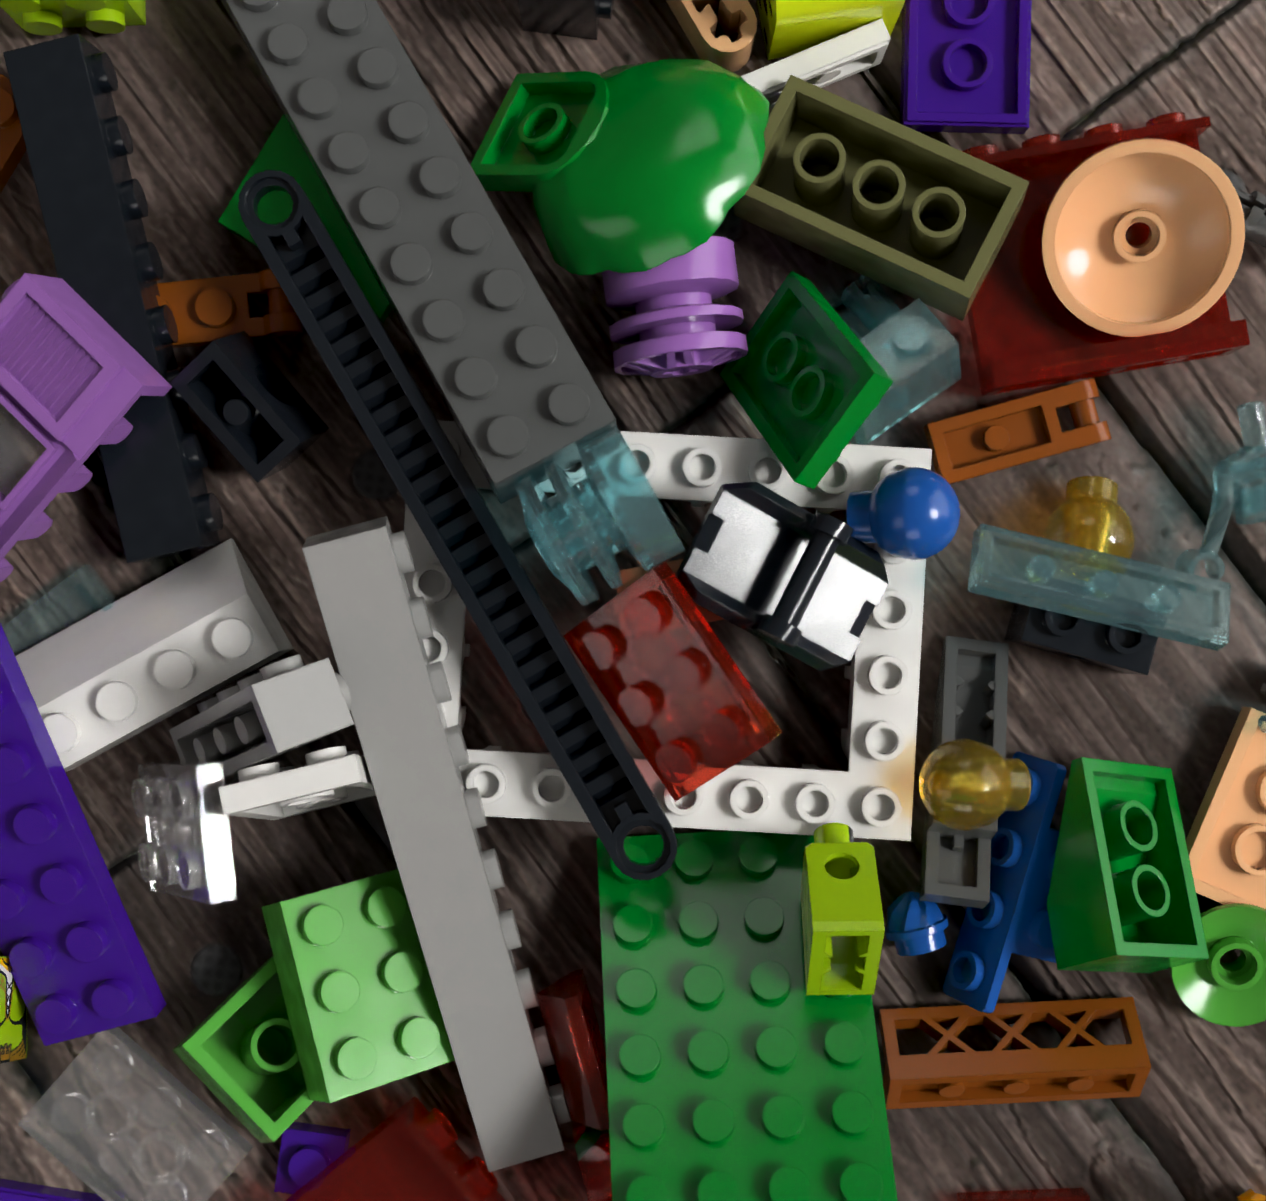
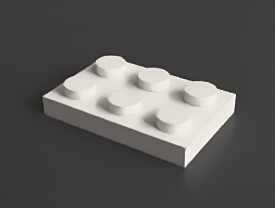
M346 746L331 747L305 755L307 766L296 769L295 766L280 768L279 762L244 768L238 771V783L218 787L224 815L267 820L291 817L376 796L364 755L360 756L358 750L347 752Z

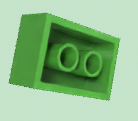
M398 869L261 907L309 1100L332 1103L455 1061Z

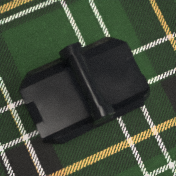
M758 482L721 485L676 573L678 580L696 604L819 671L840 667L851 661L861 641L859 637L874 607H878L888 587L886 569L880 553L851 536L853 529L849 525L822 512L812 514Z

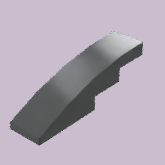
M946 636L943 641L928 768L920 901L981 909L990 901L991 839L998 832L999 770L1006 762L1009 644L954 636Z

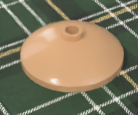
M1142 138L1123 141L1108 146L1085 159L1065 178L1057 189L1047 210L1042 230V257L1046 274L1054 292L1064 306L1078 319L1097 330L1123 337H1150L1168 333L1199 318L1227 290L1236 274L1243 254L1245 242L1244 213L1236 189L1228 176L1216 163L1198 150L1166 139ZM1137 222L1147 224L1150 232L1145 242L1139 245H1132L1126 241V231L1132 224Z

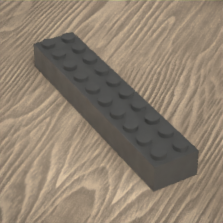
M221 0L500 504L617 443L615 416L377 1Z

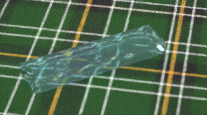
M983 523L973 533L967 592L1216 651L1229 643L1231 583Z

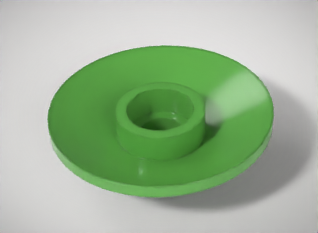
M1225 904L1201 913L1209 959L1170 968L1172 982L1179 997L1193 1013L1214 1024L1241 1027L1265 1021L1266 909L1250 904ZM1233 949L1241 950L1240 956L1234 962L1223 963L1220 961V958L1226 952Z

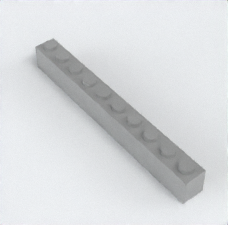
M385 516L307 537L302 550L339 673L345 680L351 694V714L488 1172L563 1151L564 1144L561 1124L571 1122L566 1095L562 1083L550 1086L545 1067L554 1065L555 1060L546 1026L533 1027L528 1010L539 1006L529 967L517 970L511 951L522 947L512 908L500 911L494 891L495 889L505 887L500 863L495 848L483 851L477 828L487 826L480 793L477 787L465 790L459 766L470 764L462 730L459 724L447 727L441 703L452 700L445 670L441 661L429 664L422 640L434 636L428 610L423 596L414 599L410 598L404 573L415 571L404 530L392 533L388 517Z

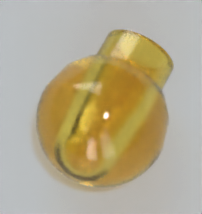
M1081 476L1071 479L1066 484L1065 502L1049 518L1043 537L1047 558L1061 575L1070 580L1080 583H1098L1108 580L1117 575L1132 557L1135 547L1132 521L1125 510L1118 504L1119 486L1115 481L1100 476Z
M967 738L954 739L935 748L926 758L920 771L919 793L925 808L939 823L955 830L970 831L992 824L1005 811L1022 810L1030 798L1031 777L1027 766L1020 759L1003 758L994 748L982 742Z

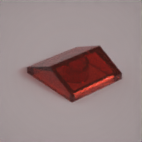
M580 969L570 972L536 995L571 1120L602 1131L609 1129L606 1048L584 970Z

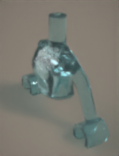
M1253 401L1236 406L1244 446L1215 465L1212 482V503L1200 548L1184 551L1178 557L1175 564V572L1178 579L1187 585L1195 586L1194 568L1203 559L1206 563V573L1209 578L1217 581L1224 575L1225 565L1218 556V552L1233 510V505L1237 524H1253L1266 521V414L1263 401Z

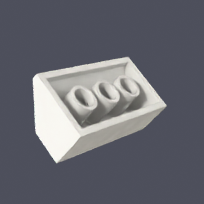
M230 538L15 657L63 768L67 772L292 650L293 647L236 543Z

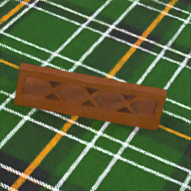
M1133 997L998 1003L992 1013L980 1012L968 1005L880 1009L878 1019L885 1059L883 1088L886 1109L1139 1097L1151 1069ZM1120 1018L1126 1044L1104 1045L1084 1030L1092 1020ZM1074 1020H1079L1076 1024L1072 1022ZM1047 1022L1065 1035V1038L1056 1048H1039L1021 1035V1033L1029 1023ZM983 1025L1000 1037L1001 1040L992 1051H974L957 1037L966 1026ZM920 1028L937 1041L928 1054L900 1055L896 1029ZM1074 1042L1077 1045H1079L1077 1047H1071L1074 1044ZM1010 1046H1012V1047L1015 1048L1016 1050H1007V1049H1008ZM946 1049H948V1050L951 1051L952 1053H944V1052L946 1051Z

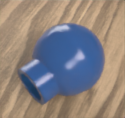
M908 467L889 473L875 485L873 490L851 492L847 500V525L853 529L851 536L864 544L877 543L882 550L894 557L921 560L936 555L952 541L959 526L960 504L954 489L941 475L925 468Z

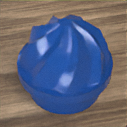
M905 892L897 897L887 908L885 935L888 940L894 941L896 952L900 956L926 954L938 950L947 944L944 929L949 926L947 915L942 914L936 902L920 901L919 892Z

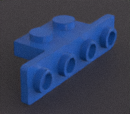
M1016 752L1013 755L998 804V832L991 839L990 901L983 909L967 907L943 985V992L946 995L985 1013H992L995 1009L1011 953L1056 963L1047 910V899L1060 830L1050 828L1067 769L1064 765L1022 752Z

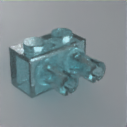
M862 275L859 277V282L865 289L861 291L853 281L844 290L841 301L847 308H850L870 332L862 337L860 341L894 382L881 398L878 406L869 414L850 440L852 444L857 445L869 444L961 379L959 343L920 298L904 309H900L877 281Z

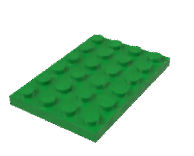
M729 830L675 834L677 838V855L672 866L664 874L651 880H635L623 874L612 861L600 838H597L612 1201H898L872 995H806L801 881L804 848L808 844L814 843V835ZM661 835L627 836L624 839V849L632 860L638 863H648L654 861L660 855L663 849V839Z

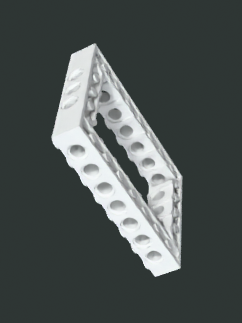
M438 420L476 488L492 490L455 421ZM616 431L617 443L526 491L561 494L566 499L579 500L580 495H599L627 498L629 503L641 504L643 499H669L691 502L692 507H704L706 503L713 502L719 488L723 484L758 482L800 507L815 508L816 512L830 514L836 510H847V500L851 492L873 490L875 485L889 473L908 467H920L931 470L932 449L847 444L837 461L829 468L815 489H811L793 481L765 439ZM405 503L404 532L412 554L415 571L404 573L410 598L414 599L423 596L428 610L434 636L422 640L429 664L441 661L445 670L452 698L451 701L441 703L447 727L459 724L462 730L466 719V706H461L460 702L462 666L464 658L468 657L470 653V644H465L464 638L466 606ZM877 543L866 544L880 553L886 569L888 587L878 607H874L859 637L861 641L851 659V666H845L844 678L850 679L848 728H841V746L843 753L849 760L848 771L822 769L815 764H802V768L757 765L749 760H739V764L696 762L690 760L689 757L677 756L676 760L633 758L673 827L814 835V831L821 825L842 823L852 828L854 838L911 841L926 559L910 560L894 557L882 550ZM491 745L484 749H467L470 764L459 766L465 790L474 787L478 788L486 816L590 822L550 752L501 750L502 746Z

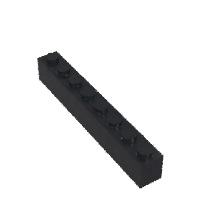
M80 34L3 52L58 278H62L170 384L183 370L182 367H177L173 346L171 345L178 342V328L169 306H158L156 295L160 296L157 281L163 279V266L155 245L152 242H147L142 218L148 216V204L141 184L137 179H132L127 155L133 153V142L125 120L121 115L116 114L111 92L118 90V80L111 59L106 52H101ZM173 386L165 396H140L123 416L133 425L130 434L117 444L99 445L127 563L150 562L220 544L217 531L223 528V515L217 497L214 493H208L202 470V468L208 466L206 445L198 430L193 431L187 408L189 404Z

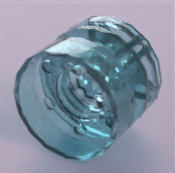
M617 425L577 447L586 478L574 483L554 460L544 465L549 480L556 492L554 496L547 498L535 478L530 474L514 482L523 507L524 523L538 552L554 577L570 589L575 598L584 607L600 599L597 588L588 571L589 569L597 566L613 590L624 586L615 555L625 549L646 572L686 551Z

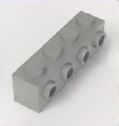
M298 654L269 664L259 669V673L238 681V685L216 693V697L197 704L199 714L170 729L169 732L191 789H196L235 774L244 768L261 764L353 725L354 722L350 714L352 699L349 688L343 677L334 672L329 657L304 666L301 656Z

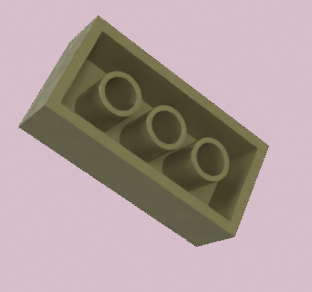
M790 75L769 115L768 123L764 130L766 149L761 170L745 195L733 205L735 216L963 321L1021 209L1029 181Z

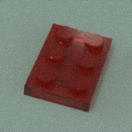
M667 562L651 569L563 635L675 802L767 745L782 733Z

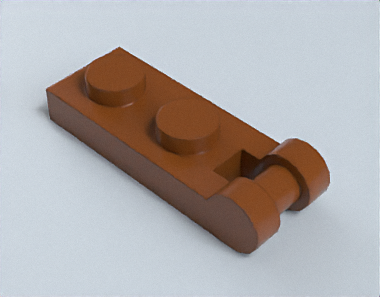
M271 269L251 274L157 283L160 296L156 295L158 306H169L178 328V342L171 344L173 348L209 345L213 340L243 331L252 340L303 334L302 322L296 312H294V308ZM268 295L269 314L263 317H254L252 297Z
M1095 378L925 425L923 429L928 447L932 449V461L936 473L945 478L951 485L1111 440L1112 437L1107 421L1100 422L1094 399L1100 397ZM1069 407L1075 429L1062 432L1056 409Z

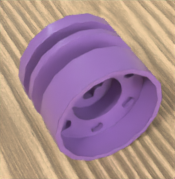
M711 236L707 242L690 252L671 258L663 264L643 272L618 273L610 270L602 272L606 306L617 310L636 311L635 315L626 317L609 326L611 341L620 344H630L613 352L615 373L639 376L651 375L654 378L681 377L706 372L713 369L714 366L729 363L747 355L746 335L727 331L743 323V309L733 305L712 304V300L721 298L738 289L739 279L734 242L721 236Z

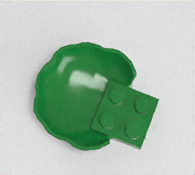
M663 59L654 62L615 66L601 74L588 71L516 74L470 165L485 191L533 192L534 208L547 246L555 263L568 272L578 275H593L607 270L618 273L643 272L655 268L671 258L682 256L707 242L724 221L728 210L745 195L761 170L766 149L764 130L769 119L770 102L759 89L748 84L744 78L709 60Z

